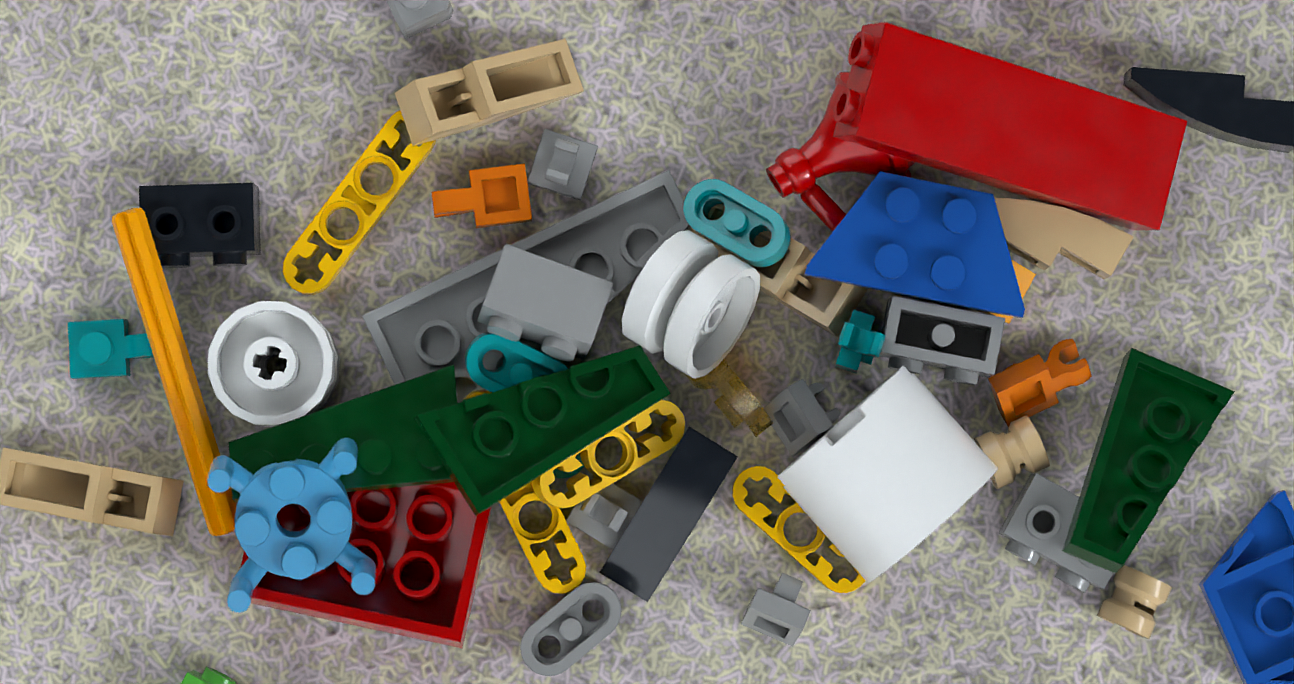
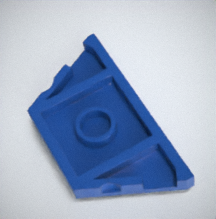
M879 172L810 260L805 270V276L1016 318L1024 317V303L994 195L991 193Z
M1281 490L1271 495L1199 583L1243 684H1294V510L1285 490Z

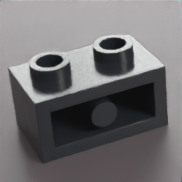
M253 182L139 186V208H142L145 212L162 268L191 267L190 257L213 256V266L247 265V255H261L259 187Z

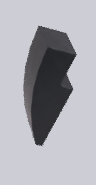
M1131 67L1124 74L1125 87L1162 113L1187 120L1186 126L1214 138L1250 148L1285 153L1294 150V101L1244 98L1245 75Z
M688 427L599 573L648 602L738 456L693 428Z

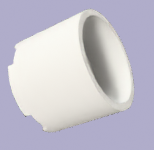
M902 366L778 475V478L785 485L783 488L865 581L869 583L903 558L946 521L994 475L998 468L918 377Z

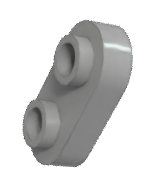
M598 582L584 583L570 592L535 621L523 634L520 650L527 667L543 676H555L570 668L617 627L622 610L617 594L607 585ZM591 599L600 601L604 606L603 617L594 622L587 620L582 614L584 603ZM553 636L558 639L561 646L558 655L547 658L540 653L538 645L543 637Z

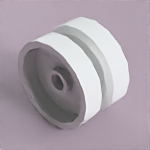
M679 231L664 241L649 258L637 277L626 301L622 317L623 335L652 354L664 351V359L671 366L691 378L703 377L721 363L743 333L756 305L760 291V274L755 268L731 254L718 257L716 247L692 231Z
M259 301L237 309L219 326L209 347L208 376L216 397L233 415L254 425L273 427L322 410L329 403L339 382L340 356L332 334L315 316L287 302ZM279 355L278 358L287 362L284 372L275 371L271 376L267 371V362L271 357Z

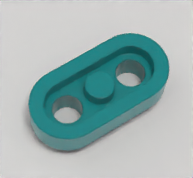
M707 179L693 186L686 195L683 211L687 223L700 236L746 263L757 267L770 266L782 259L788 251L791 234L784 219L772 208L719 179ZM718 204L725 206V211L721 218L709 220L708 215L712 207ZM763 231L771 232V240L766 246L755 247V238L759 233Z
M490 332L477 336L470 343L465 354V366L469 376L477 385L490 392L502 390L541 375H550L568 369L559 360L520 341H511ZM490 350H499L504 356L503 364L497 370H488L483 365V357Z

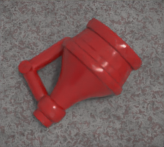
M848 71L839 72L835 78V89L828 102L824 117L812 137L801 148H790L781 153L775 159V164L766 168L770 182L782 198L791 193L800 194L802 201L832 232L845 217L846 213L816 184L817 178L833 173L857 172L877 176L879 172H885L912 178L909 168L915 163L833 137L837 124L833 117L834 106L839 93L847 86L850 74Z

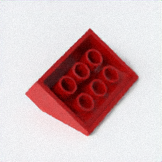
M454 482L347 492L352 509V528L348 542L370 557L376 565L375 587L372 592L366 595L357 594L351 586L352 573L335 561L323 570L313 573L305 579H293L267 571L252 592L251 604L463 649L492 506L475 516ZM299 504L285 505L277 513L279 524L288 531L296 532L303 530L311 521L307 509ZM245 551L243 554L241 567L249 558Z

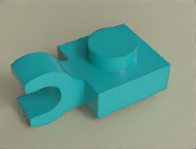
M853 309L850 322H844L837 343L841 346L835 367L856 374L860 362L871 365L874 357L879 358L886 335L871 330L875 316Z
M126 319L68 322L70 379L131 376L130 359L154 358L147 333L129 335L128 320Z

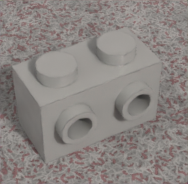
M505 243L477 322L488 325V332L511 341H519L521 337L542 345L541 350L553 358L572 361L576 357L585 360L594 341L614 283Z
M892 296L887 301L881 331L886 337L880 356L889 358L888 368L898 370L904 366L910 373L921 374L923 365L945 369V380L977 385L979 376L988 378L995 375L1005 318Z
M1038 473L1030 474L998 532L1010 539L1005 549L1033 565L1037 563L1039 557H1042L1060 567L1055 577L1083 593L1086 592L1089 585L1098 589H1105L1113 572L1062 551L1079 496Z

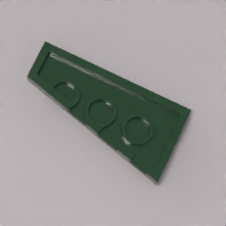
M639 345L571 366L569 369L547 376L529 379L502 390L468 398L460 403L441 409L417 414L414 420L474 515L477 516L663 400L671 393Z
M1131 348L1123 358L1062 551L1116 573L1127 561L1159 511L1158 508L1185 470V466L1196 449L1202 444L1211 430L1212 424L1235 391Z
M454 365L228 442L229 457L252 474L266 465L275 462L277 464L295 461V459L310 460L321 464L337 441L342 438H350L357 444L358 453L355 470L350 474H342L339 477L346 492L454 482L414 420L417 414L458 403ZM232 488L233 501L237 502L240 493Z

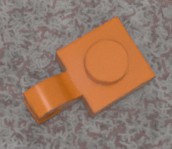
M525 163L469 170L470 187L431 192L435 218L474 212L476 228L532 221Z
M1073 338L1065 339L1055 344L1051 348L1046 362L1043 361L1040 354H1037L1020 363L1010 365L1004 371L988 378L997 408L1008 427L1012 421L1026 415L1031 417L1058 404L1056 392L1067 387L1081 385L1092 377L1089 364L1085 358L1073 364H1066L1079 357Z

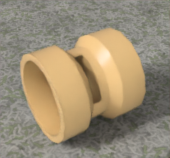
M1027 415L1010 422L1008 433L1006 434L1004 432L997 434L990 431L974 438L975 443L998 468L990 478L996 489L1013 483L1016 475L1022 473L1021 469L1023 468L1028 472L1036 473L1050 466L1040 436Z
M1123 565L1113 578L1116 587L1111 598L1103 600L1097 616L1112 624L1116 623L1125 627V630L1150 639L1156 625L1153 615L1158 605L1166 603L1172 587L1143 572Z

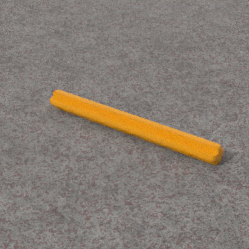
M142 208L127 209L113 215L111 222L208 531L212 536L226 535L235 531L236 504L232 498L231 487L219 493L211 490L208 486L207 479L212 461L221 455L145 212Z

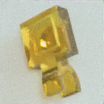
M726 358L703 377L693 379L686 375L693 386L705 390L715 389L721 394L714 401V404L734 428L743 422L753 435L757 437L773 424L762 404L730 368Z

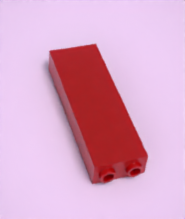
M888 22L862 25L861 31L853 38L848 53V62L852 67L847 86L839 93L834 106L833 117L837 124L833 137L1037 201L1065 207L1132 230L1160 231L1187 120Z

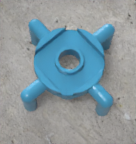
M342 438L337 441L321 464L310 460L295 459V461L277 464L275 462L266 465L254 474L225 455L218 456L212 461L207 479L210 489L220 493L231 487L240 493L235 511V534L241 547L249 557L230 583L227 605L233 612L241 613L249 608L253 589L267 571L293 579H305L313 573L323 570L334 561L352 573L351 586L357 594L366 595L372 592L375 587L376 565L370 557L348 542L352 528V509L346 489L339 479L342 474H350L356 468L358 447L355 441L350 438ZM299 504L307 509L311 521L303 530L296 532L288 531L279 524L277 519L278 511L285 505Z

